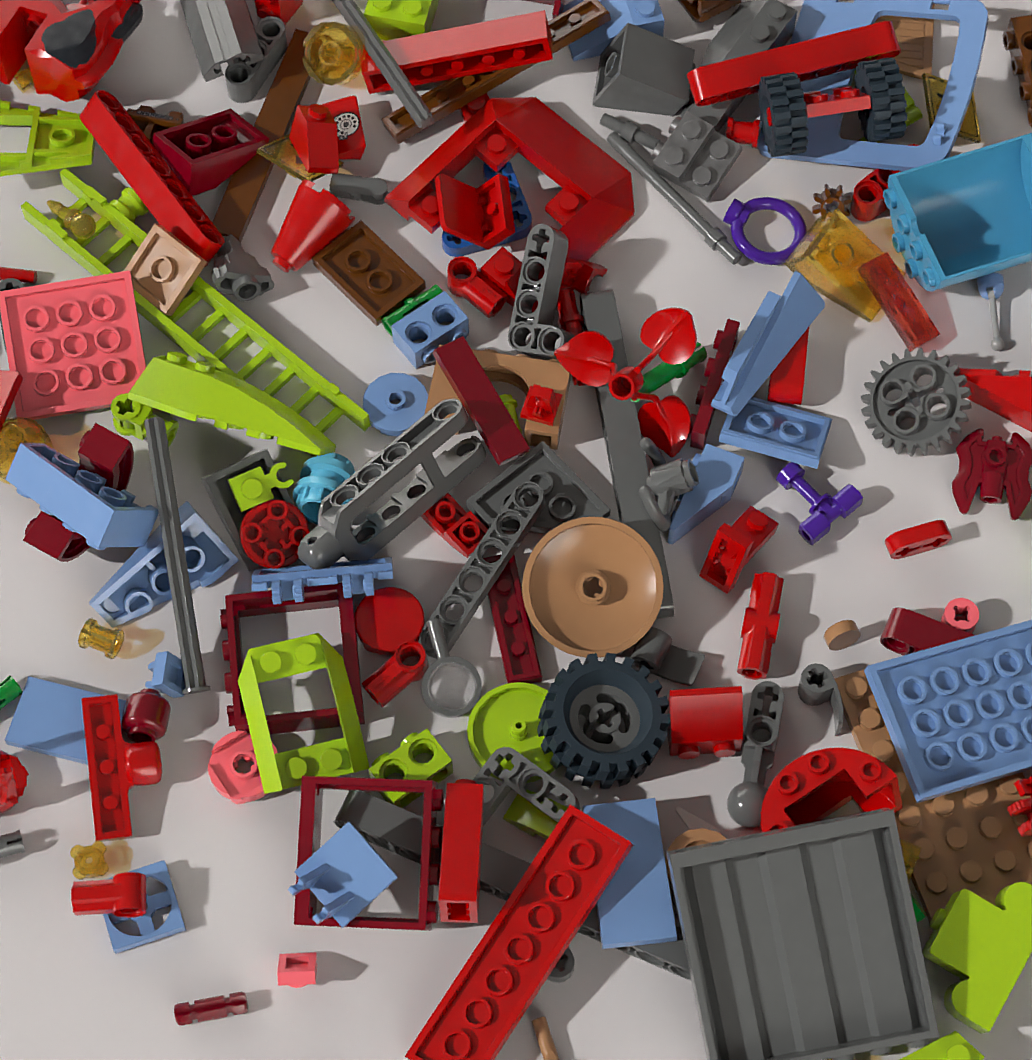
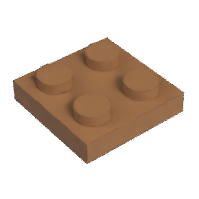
M155 223L124 271L130 270L134 290L165 315L172 316L207 264V261L162 225Z

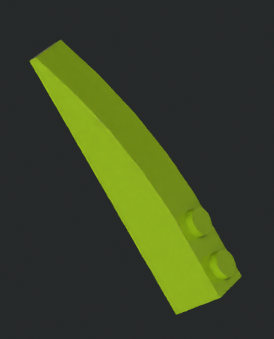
M169 351L165 356L153 357L128 394V399L188 420L196 422L198 418L215 420L214 427L224 430L228 428L239 430L246 428V436L257 439L270 440L275 436L277 437L276 444L318 456L332 453L336 450V445L281 401L249 383L215 370V364L205 361H196V363L188 361V356L183 353Z

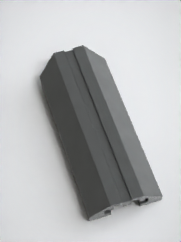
M180 0L199 66L206 82L223 76L220 64L225 62L228 65L234 64L235 58L240 57L242 60H245L247 66L265 59L246 0Z

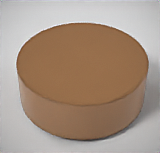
M843 620L833 624L826 630L824 640L830 650L838 651L853 645L860 638L861 633L854 621Z

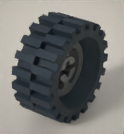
M597 653L588 654L583 664L579 658L570 662L567 671L563 668L556 675L554 682L551 683L538 717L541 719L537 727L538 737L545 736L541 748L544 754L551 751L554 754L550 764L556 770L563 764L567 768L564 777L570 781H573L576 774L584 777L581 786L591 788L595 780L600 781V789H610L615 780H617L619 787L628 784L633 775L636 779L641 776L647 766L651 765L668 734L665 731L670 724V714H664L669 706L667 696L658 698L662 689L658 679L649 683L647 678L651 671L645 666H642L639 672L631 667L635 660L629 657H625L622 664L615 662L616 654L606 653L603 661H598ZM613 710L618 712V714L612 717L608 726L602 724L610 718ZM578 715H583L586 719L583 731L579 725ZM621 717L625 724V733L620 732L618 729ZM597 721L601 725L595 728L591 738H588L586 734L593 729Z

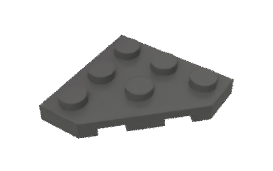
M544 441L466 500V507L489 529L519 484L530 481L537 483L544 492L546 504L529 532L548 533L555 527L577 518H608L611 509ZM528 491L521 496L520 503L527 507L533 506L538 502L539 495L536 492ZM509 519L502 525V531H518L520 528V522L515 519Z

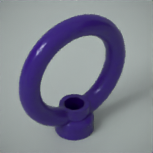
M759 197L745 203L734 199L723 219V222L731 225L732 239L739 251L747 258L760 264L779 265L787 263L801 253L807 241V227L802 215L792 205L777 198ZM759 210H773L784 215L791 222L794 229V239L791 245L778 252H766L754 247L744 234V226L750 215Z

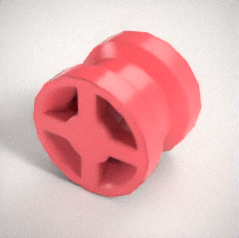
M956 598L945 607L941 622L972 634L979 620V610L974 602L969 599Z

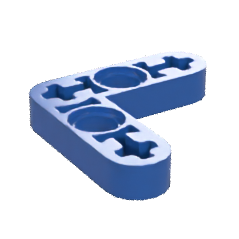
M510 161L499 171L502 172V175L508 177L510 192L516 196V199L511 202L514 220L518 219L520 223H523V226L517 227L516 223H514L515 233L494 247L523 239L529 235L532 229V216ZM484 163L483 177L484 181L487 182L497 174ZM443 230L442 247L449 256L459 257L486 250L459 237L457 238L461 240V243L455 244L451 238L456 236Z

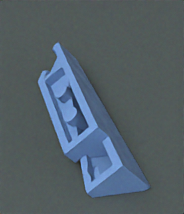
M796 271L793 273L782 296L768 291L725 367L721 377L724 381L712 400L711 407L729 415L737 416L824 309V300L801 273Z

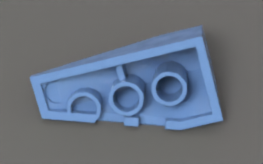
M186 501L178 508L190 587L193 590L199 586L203 588L214 583L236 564L239 559L204 518ZM160 525L148 537L145 547H139L89 601V604L112 628L150 612L152 607L172 599Z

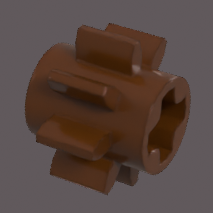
M825 184V190L821 194H813L814 200L819 204L812 207V213H821V224H825L828 220L834 221L837 226L839 225V219L843 215L846 217L850 216V210L844 205L852 202L851 196H842V185L834 189L829 188L828 184ZM833 201H837V206L832 205L830 209L826 208V203L832 204Z

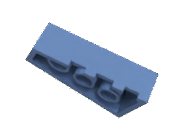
M20 443L5 479L17 488L18 494L33 499L40 505V510L49 515L56 516L63 521L62 525L66 529L82 535L86 538V543L95 549L145 547L159 514L157 508L150 504L146 507H140L133 503L136 496L126 490H121L120 492L104 486L107 479L96 473L78 470L79 463L44 443Z

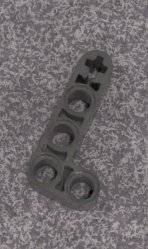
M546 224L534 226L527 238L508 332V342L513 349L534 357L557 359L554 355L556 340L559 337L561 338L559 346L561 347L574 337L573 333L553 326L568 251V238L562 231ZM544 268L545 273L539 280V273ZM538 300V307L532 313L533 304ZM531 333V340L526 345V338Z

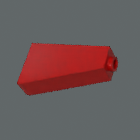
M459 779L455 783H447L438 897L441 922L478 923L484 784H477L476 781L471 779Z

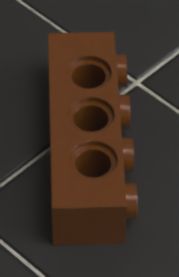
M1032 15L1010 18L1007 31L1003 33V45L1005 50L1010 51L1012 73L1014 76H1018L1020 98L1022 101H1026L1028 123L1032 127Z

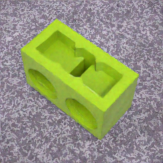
M426 728L419 734L414 732L408 735L401 742V747L391 754L386 752L378 756L372 762V767L369 768L370 778L386 779L390 774L398 773L406 780H433L440 783L453 774V761ZM421 753H428L433 756L427 763H419L415 760V757ZM379 792L386 802L402 809L424 794Z

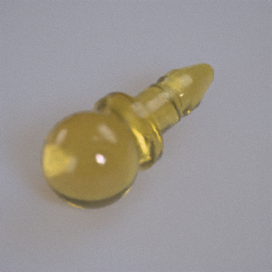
M47 201V206L52 213L64 220V227L71 230L75 237L88 239L93 236L96 231V222L91 215L82 213L77 208L70 210L57 201Z

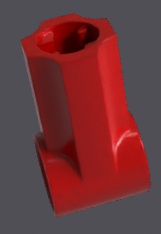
M459 256L452 259L448 264L447 286L453 295L465 298L488 318L495 316L502 310V307L508 300V295L480 273L472 259ZM463 274L468 276V278L458 279L455 276Z
M404 641L396 648L394 656L361 683L377 705L383 708L410 683L422 679L425 671L429 668L425 649L417 641ZM410 656L420 658V661L414 666H405L403 664L405 659Z
M125 872L114 875L113 879L73 882L71 902L74 915L113 913L115 916L124 918L145 915L146 876L136 872Z

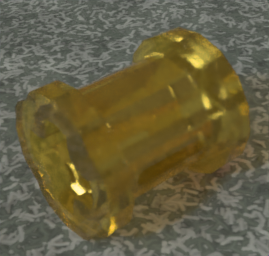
M89 618L81 629L78 644L83 649L90 647L105 653L106 658L114 659L122 647L124 631L118 628L111 630L99 625L96 619Z

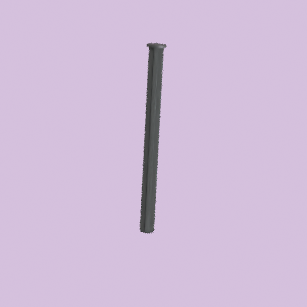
M332 0L417 126L425 129L428 125H432L434 119L431 111L354 0Z
M153 417L146 419L144 423L186 689L182 690V694H193L209 691L211 688L206 686L165 421L162 417Z

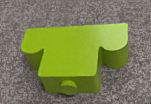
M1016 882L1001 889L996 896L995 905L968 889H962L953 893L945 909L940 907L936 911L929 924L933 931L922 950L923 956L960 978L959 982L950 985L945 991L943 997L944 1006L952 1017L979 1033L990 1032L1032 953V885L1026 882Z

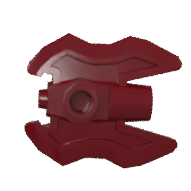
M982 428L976 429L966 435L956 447L960 463L958 473L952 481V492L958 509L963 515L968 513L978 486H980V500L989 504L1000 503L1005 489L1010 519L1015 521L1019 519L1032 496V488L1028 481L1029 469L1032 465V449L1029 443L1016 432L1012 434L1011 445L1003 441V438L1000 436H993L992 439L984 442L982 441L984 439V430Z

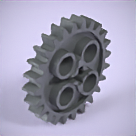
M907 348L905 349L903 359H899L895 353H892L893 363L889 365L881 360L880 364L883 371L881 373L873 370L870 372L875 382L864 383L866 390L870 392V394L861 395L862 402L869 405L861 409L863 416L870 417L865 421L868 429L875 428L872 432L875 440L884 436L882 440L884 448L887 449L894 443L896 454H900L903 448L907 447L910 457H913L916 448H920L924 456H927L928 446L931 445L939 452L941 451L939 441L944 440L952 444L950 433H962L960 426L957 424L958 421H969L968 416L962 412V410L972 409L971 402L964 399L971 395L970 388L962 387L968 382L966 376H957L960 368L957 364L949 367L950 359L947 355L938 361L936 350H933L928 357H925L922 348L918 349L916 356H912ZM922 375L933 376L932 381L928 385H917V380ZM939 388L944 389L942 393H936ZM899 389L902 391L901 396L897 400L889 401L886 399V395L891 390ZM918 397L921 404L914 407L912 399ZM942 403L947 405L945 412L940 415L930 413L931 408L936 404ZM896 411L893 416H889V412ZM906 418H914L916 420L914 426L908 430L899 428L900 423Z

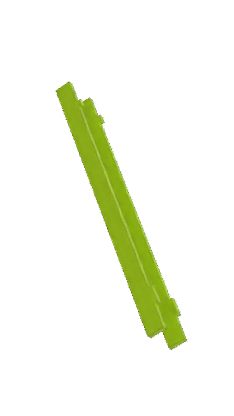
M64 168L59 172L63 186L78 197L79 200L69 206L56 220L54 218L49 220L26 201L21 205L24 218L93 276L113 273L106 266L132 243L140 247L147 234L109 204L107 199L90 185L87 186L68 169ZM89 206L101 218L79 238L73 240L63 228ZM111 224L124 236L100 258L96 259L84 247ZM197 277L190 288L193 292L179 304L172 316L164 315L152 303L134 290L137 312L196 361L215 364V370L227 373L246 382L245 380L273 356L286 369L263 390L265 393L273 397L296 375L311 388L290 407L293 411L299 414L318 395L335 407L315 426L321 433L329 429L343 414L364 432L370 427V419L367 412L344 395L334 383L328 382L201 277ZM203 299L216 311L189 335L175 322L199 300ZM226 318L239 330L212 354L198 342L220 321ZM249 337L263 349L236 374L221 361ZM309 453L312 457H317V455Z

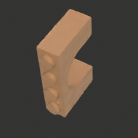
M471 349L490 382L512 384L518 387L526 397L530 386L534 384L551 388L555 393L563 395L553 426L526 419L524 439L528 446H537L544 441L551 449L558 450L571 381L570 372L557 359L540 360L533 359L524 354L513 356L500 354L491 349H484L482 351ZM437 360L425 414L435 405L446 399L454 398L460 401ZM455 413L447 415L444 419L451 417Z

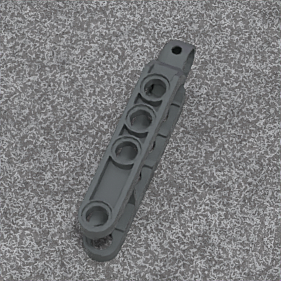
M453 398L446 399L435 405L321 501L318 512V526L308 533L299 544V559L312 569L330 568L342 557L348 560L368 561L485 461L487 455L480 439L473 435L471 438L460 441L449 451H443L436 458L432 454L467 423L468 415L462 403L458 399ZM455 413L451 417L444 419L447 415ZM474 450L470 454L463 456L465 453ZM405 455L401 459L393 462V460L397 457ZM421 464L423 469L416 474L417 478L399 493H393L391 495L392 499L373 515L371 513L365 517L366 521L351 532L350 528L353 519L416 466ZM378 477V478H377L376 480H374L373 482L367 483V482H368L369 480H371L372 478ZM424 492L419 497L413 498L415 495ZM353 498L350 502L341 505L347 499ZM399 513L394 518L387 520L392 515ZM374 534V535H373L371 538H369L368 540L362 541V540H363L364 538H366L367 536H370V535ZM311 540H316L313 544L309 545Z

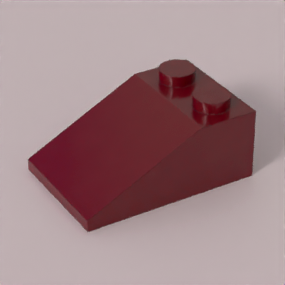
M232 109L153 133V146L192 196L218 187L269 144V138Z

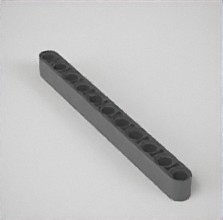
M613 290L580 294V309L584 320V331L600 332L611 341L615 350V355L611 362L618 365L619 372L624 367H627L628 363ZM608 382L606 385L595 387L619 521L639 533L648 542L659 561L664 587L662 604L656 619L674 617L673 597L660 530L648 515L639 494V489L647 485L646 478L649 476L645 451L640 446L642 436L635 402L631 401V397L627 400H618L613 397L609 391Z
M349 790L334 820V824L341 829L350 821L368 842L421 864L423 817L365 792ZM437 824V826H441V827H442V841H443V827H444V826H442V825H440V824ZM482 843L480 890L507 901L531 863ZM442 844L440 849L435 848V863L440 864V869ZM595 904L578 932L601 942ZM676 926V941L616 948L691 980L682 930L679 926Z

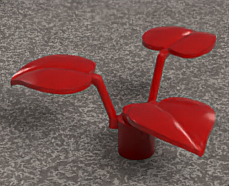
M677 307L665 308L647 318L641 328L640 338L644 345L653 350L636 367L627 366L618 372V365L611 362L615 355L611 341L605 335L596 331L579 333L554 351V355L560 364L582 383L593 387H600L609 382V391L618 400H627L630 397L633 401L637 399L652 400L645 403L638 411L641 434L643 437L650 438L658 448L667 453L671 458L681 451L687 442L691 429V415L687 405L675 395H668L660 401L657 395L641 393L639 390L644 383L641 371L657 354L665 363L675 365L687 361L694 353L697 345V334L692 314L688 310Z

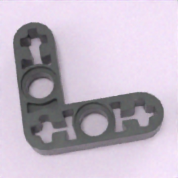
M510 747L497 749L473 779L477 784L491 785L494 788L492 799L484 803L483 827L511 790H514L556 822H559L565 811L560 809L557 812V806L547 799L550 793L561 801L566 800L568 805L571 804L580 810L578 798L568 788ZM503 759L511 760L514 765L511 771L508 769L503 770V767L500 765ZM491 773L503 781L501 786L493 778L489 777ZM533 776L542 777V789L536 794L527 793L525 789L527 780Z

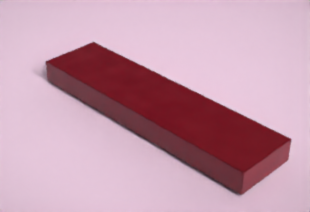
M464 336L434 349L433 355L498 466L528 453L530 447Z
M502 554L485 557L483 560L488 563H494L501 558ZM513 555L487 596L507 684L516 682L533 684L542 682V673L529 616L524 605L515 555Z

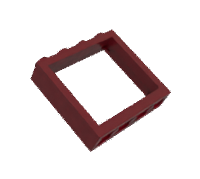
M342 583L304 587V601L296 603L295 600L282 601L281 604L273 605L271 590L225 595L226 609H220V621L222 629L228 630V640H222L224 661H230L231 671L224 673L226 693H232L233 705L227 706L229 727L235 726L236 731L250 733L238 684L243 667L240 618L339 607L344 664L360 725L365 724L353 594L350 598H344ZM337 708L265 715L270 735L341 727Z
M302 776L297 869L320 848L323 790L424 793L418 919L356 916L345 927L432 931V923H437L439 914L438 901H433L434 886H439L440 864L435 863V848L440 849L442 844V827L437 826V811H442L444 805L443 789H438V782L433 780ZM296 875V884L299 882V881H298L299 877H298L297 875ZM309 888L295 895L294 925L341 927L334 917L325 919L320 924H317L312 919L317 914V897Z

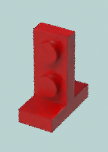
M750 506L732 526L724 523L717 530L699 576L728 594L734 588L742 568L774 535L779 523L753 506Z

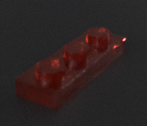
M888 252L868 261L857 269L910 352L940 335Z

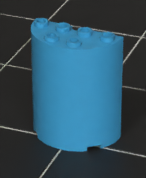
M1032 133L889 175L888 189L883 191V197L886 206L890 210L894 229L892 243L896 252L902 253L908 277L910 279L915 278L927 291H936L1032 261Z

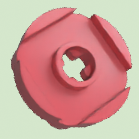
M234 731L222 737L214 745L211 751L212 756L208 763V773L214 788L223 797L230 799L235 804L255 801L267 795L268 793L264 794L250 733ZM272 743L274 754L278 753L277 749ZM241 759L246 763L253 761L254 764L250 767L251 771L248 773L236 772L235 770L239 768L238 761Z

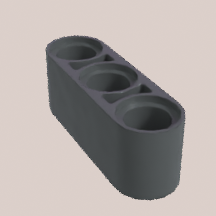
M265 17L255 27L264 60L247 66L245 60L238 57L234 59V64L227 66L225 70L229 97L234 102L246 103L251 101L288 48L285 25L278 17Z

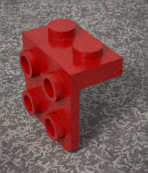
M443 173L435 177L440 225L445 232L487 250L515 233L508 177L498 173L478 188H474Z

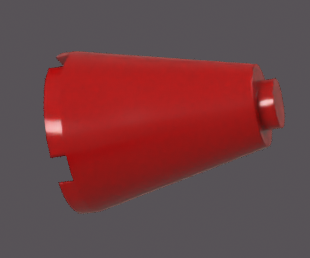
M303 180L298 186L271 250V254L274 257L272 262L286 273L290 269L295 272L301 269L313 256L338 237L356 219L355 216H348L351 210L332 193L324 188L321 192L313 190L312 187L315 183L309 180Z

